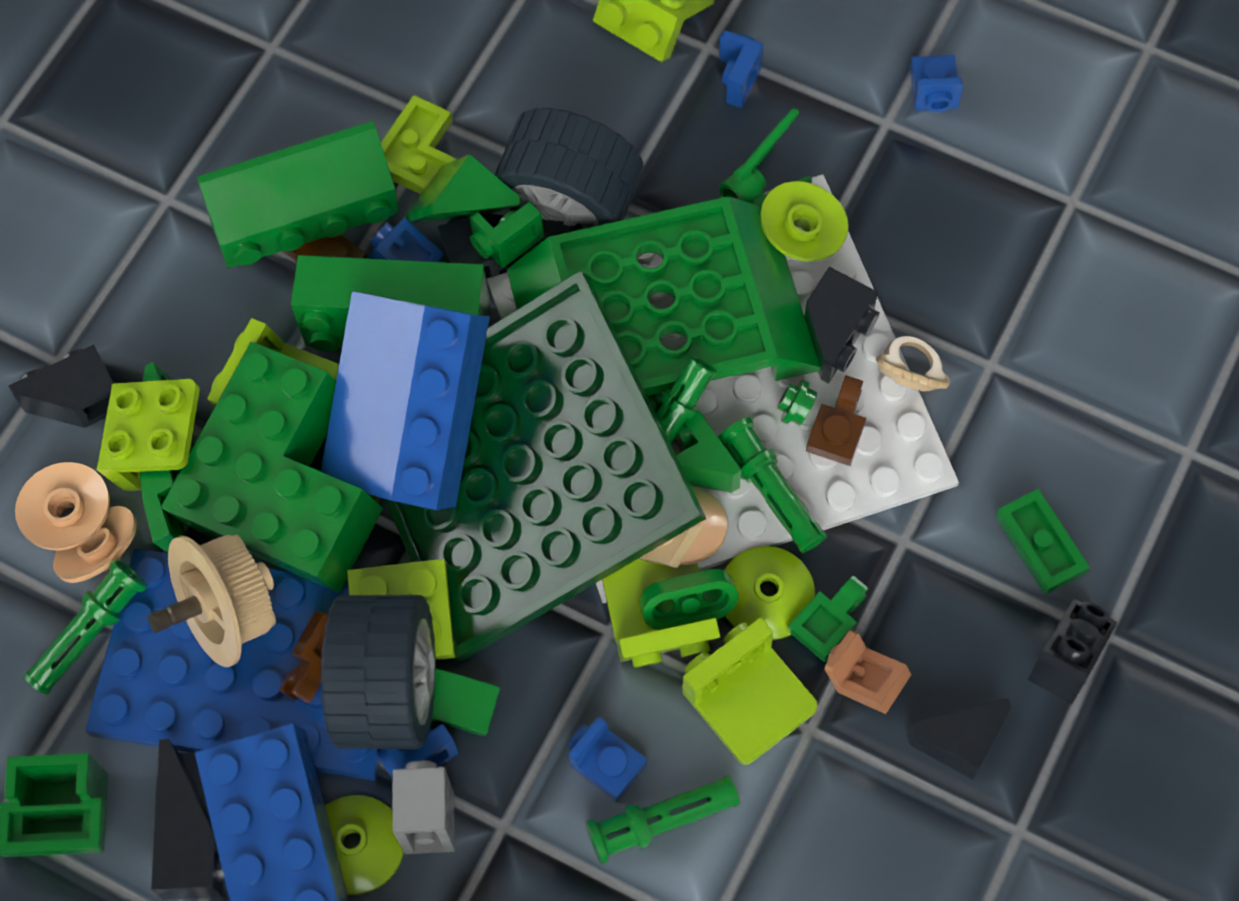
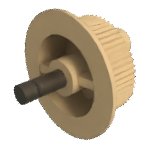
M225 535L200 546L186 536H179L171 541L168 550V565L172 586L178 602L166 607L165 610L160 609L147 616L152 631L158 633L170 628L171 625H177L186 621L200 646L213 661L223 667H231L237 664L241 656L242 644L269 632L270 628L276 624L268 592L274 588V582L268 567L263 562L255 563L243 540L238 535Z

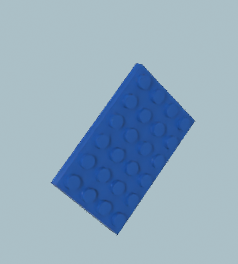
M134 549L129 567L146 581L148 588L143 593L137 592L120 612V621L113 625L85 732L89 736L155 747L159 746V739H169L177 750L196 753L294 723L306 730L316 772L376 781L380 760L376 754L383 749H339L331 743L323 716L321 682L316 695L310 703H305L299 698L297 701H294L279 691L288 673L301 663L299 659L291 655V652L314 612H324L328 615L329 609L337 597L349 595L348 580L345 581L340 593H337L289 571L269 569L273 578L274 588L268 592L276 624L270 628L269 632L242 644L241 656L237 664L231 667H223L213 661L203 650L186 621L177 625H171L170 628L158 633L152 631L147 616L160 609L165 610L166 607L178 602L171 582L168 553Z

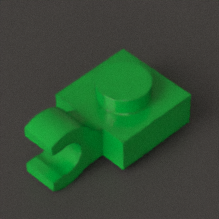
M852 576L832 600L819 591L788 625V632L825 663L831 650L841 643L848 631H854L857 622L849 614L856 610L867 597L865 592L868 590V587Z

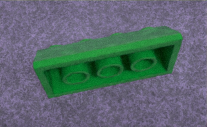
M374 121L197 176L209 219L227 269L238 265H251L260 258L281 251H294L305 243L324 237H336L348 229L367 223H379L386 220L389 216L399 213L395 187Z

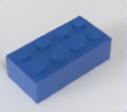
M291 723L195 753L230 901H349L306 730Z

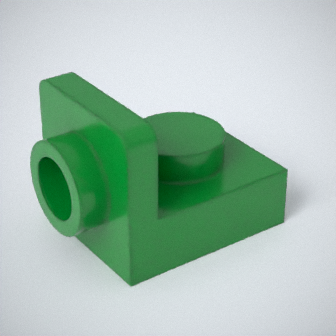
M530 202L519 210H512L505 214L494 228L478 212L469 217L473 233L470 236L472 245L483 258L487 259L491 256L501 268L544 238L541 213Z

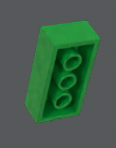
M298 255L291 307L305 346L312 347L318 351L332 352L337 348H342L352 291L490 317L491 305L484 264Z

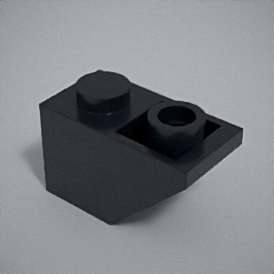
M828 267L806 301L804 315L820 364V371H818L820 379L828 384L837 370L844 373L848 369L857 352V348L853 345L860 334L866 337L870 334L880 312L874 310L878 295L876 290L831 267Z
M93 344L85 349L69 352L62 360L42 370H32L24 374L19 381L8 386L24 412L86 428L106 418L114 381Z

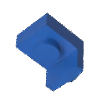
M725 30L720 37L719 60L727 63L722 77V84L727 85L726 103L742 109L762 69L764 44L755 41L748 35L735 34Z
M955 55L911 57L910 73L915 111L943 112L948 109H958L963 82L962 78L957 76Z
M404 217L394 227L386 222L369 242L375 248L367 256V259L438 262L444 253Z
M600 716L591 726L584 723L576 731L568 744V747L572 749L569 752L570 766L615 802L619 801L648 765L647 759L611 732L608 728V722Z
M442 724L434 730L429 729L426 743L419 749H404L401 752L399 749H383L376 755L393 779V770L406 769V764L410 762H434L438 768L459 753L453 738Z

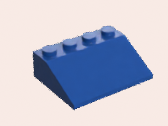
M352 291L321 472L361 488L368 494L391 501L433 510L456 507L490 317Z

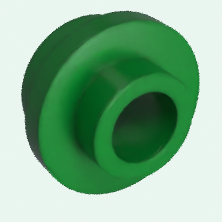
M802 379L797 387L789 384L777 405V409L783 411L781 416L783 423L789 424L792 421L800 426L808 416L817 397V392L808 388L809 382Z

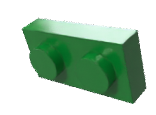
M1039 488L997 509L996 519L1045 595L1087 574L1090 569L1089 565Z

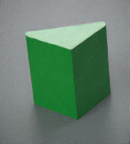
M469 154L441 166L406 213V219L410 223L453 219L458 216H472L476 212L494 214L521 205L520 197Z

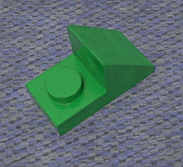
M698 409L692 419L687 418L675 437L678 445L684 450L676 455L690 485L732 493L740 488L741 469Z

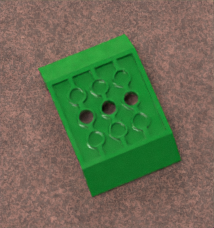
M727 196L551 236L507 269L517 310L580 270L588 275L647 396L662 393L667 389L671 390L691 355L703 359L717 370L716 375L711 381L771 367L775 381L820 371V364L785 254L777 250L765 236L760 223L761 206ZM645 253H655L663 259L662 263L655 268H645L637 260ZM663 292L671 295L675 301L670 307L659 309L649 303V299L654 294ZM678 333L687 342L680 349L670 350L665 348L660 343V340L666 334Z

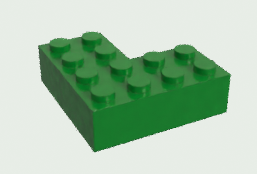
M251 341L191 450L187 465L181 469L161 506L164 511L184 525L217 539L225 535H238L243 540L249 554L337 593H340L348 577L347 570H352L383 509L363 489L310 467L328 433L336 380L327 371Z

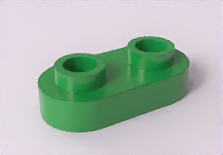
M709 569L661 580L649 585L640 595L639 608L647 626L654 630H663L704 620L722 618L735 608L739 596L733 579L727 572L719 569Z

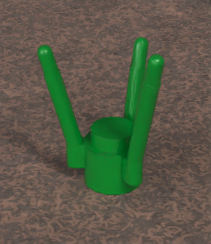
M791 109L747 161L720 184L719 191L722 198L729 196L762 206L764 199L768 195V193H763V189L766 187V180L756 168L772 151L774 143L799 115L798 109ZM806 176L797 181L812 183V178Z

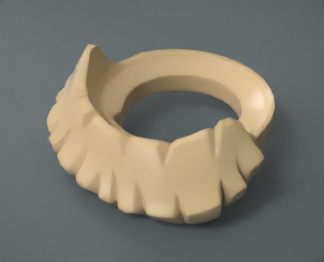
M910 336L896 338L889 343L884 354H880L875 359L880 373L893 379L899 385H905L908 388L920 391L946 389L950 385L949 377L942 371V363L936 351L918 338ZM912 346L922 351L930 362V370L925 375L908 371L900 359V347Z

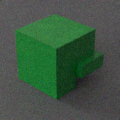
M89 753L7 757L4 797L10 802H0V856L20 857L104 853L108 773Z

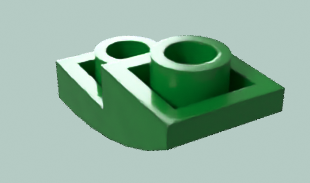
M435 668V697L431 723L439 722L479 736L487 735L500 687Z

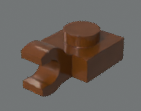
M845 375L835 408L821 404L806 445V452L851 466L866 422L865 417L854 414L862 392L863 380Z
M314 612L291 652V655L299 659L301 663L288 673L279 691L294 701H297L299 698L305 703H310L318 691L321 682L324 630L328 615L324 612Z

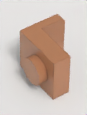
M848 631L841 643L831 650L825 665V671L839 694L884 714L888 712L911 677L906 664L866 648L860 635L853 631Z

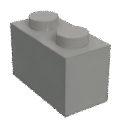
M410 762L406 764V769L393 770V833L405 854L455 852L454 791L445 768H437V764L434 762Z

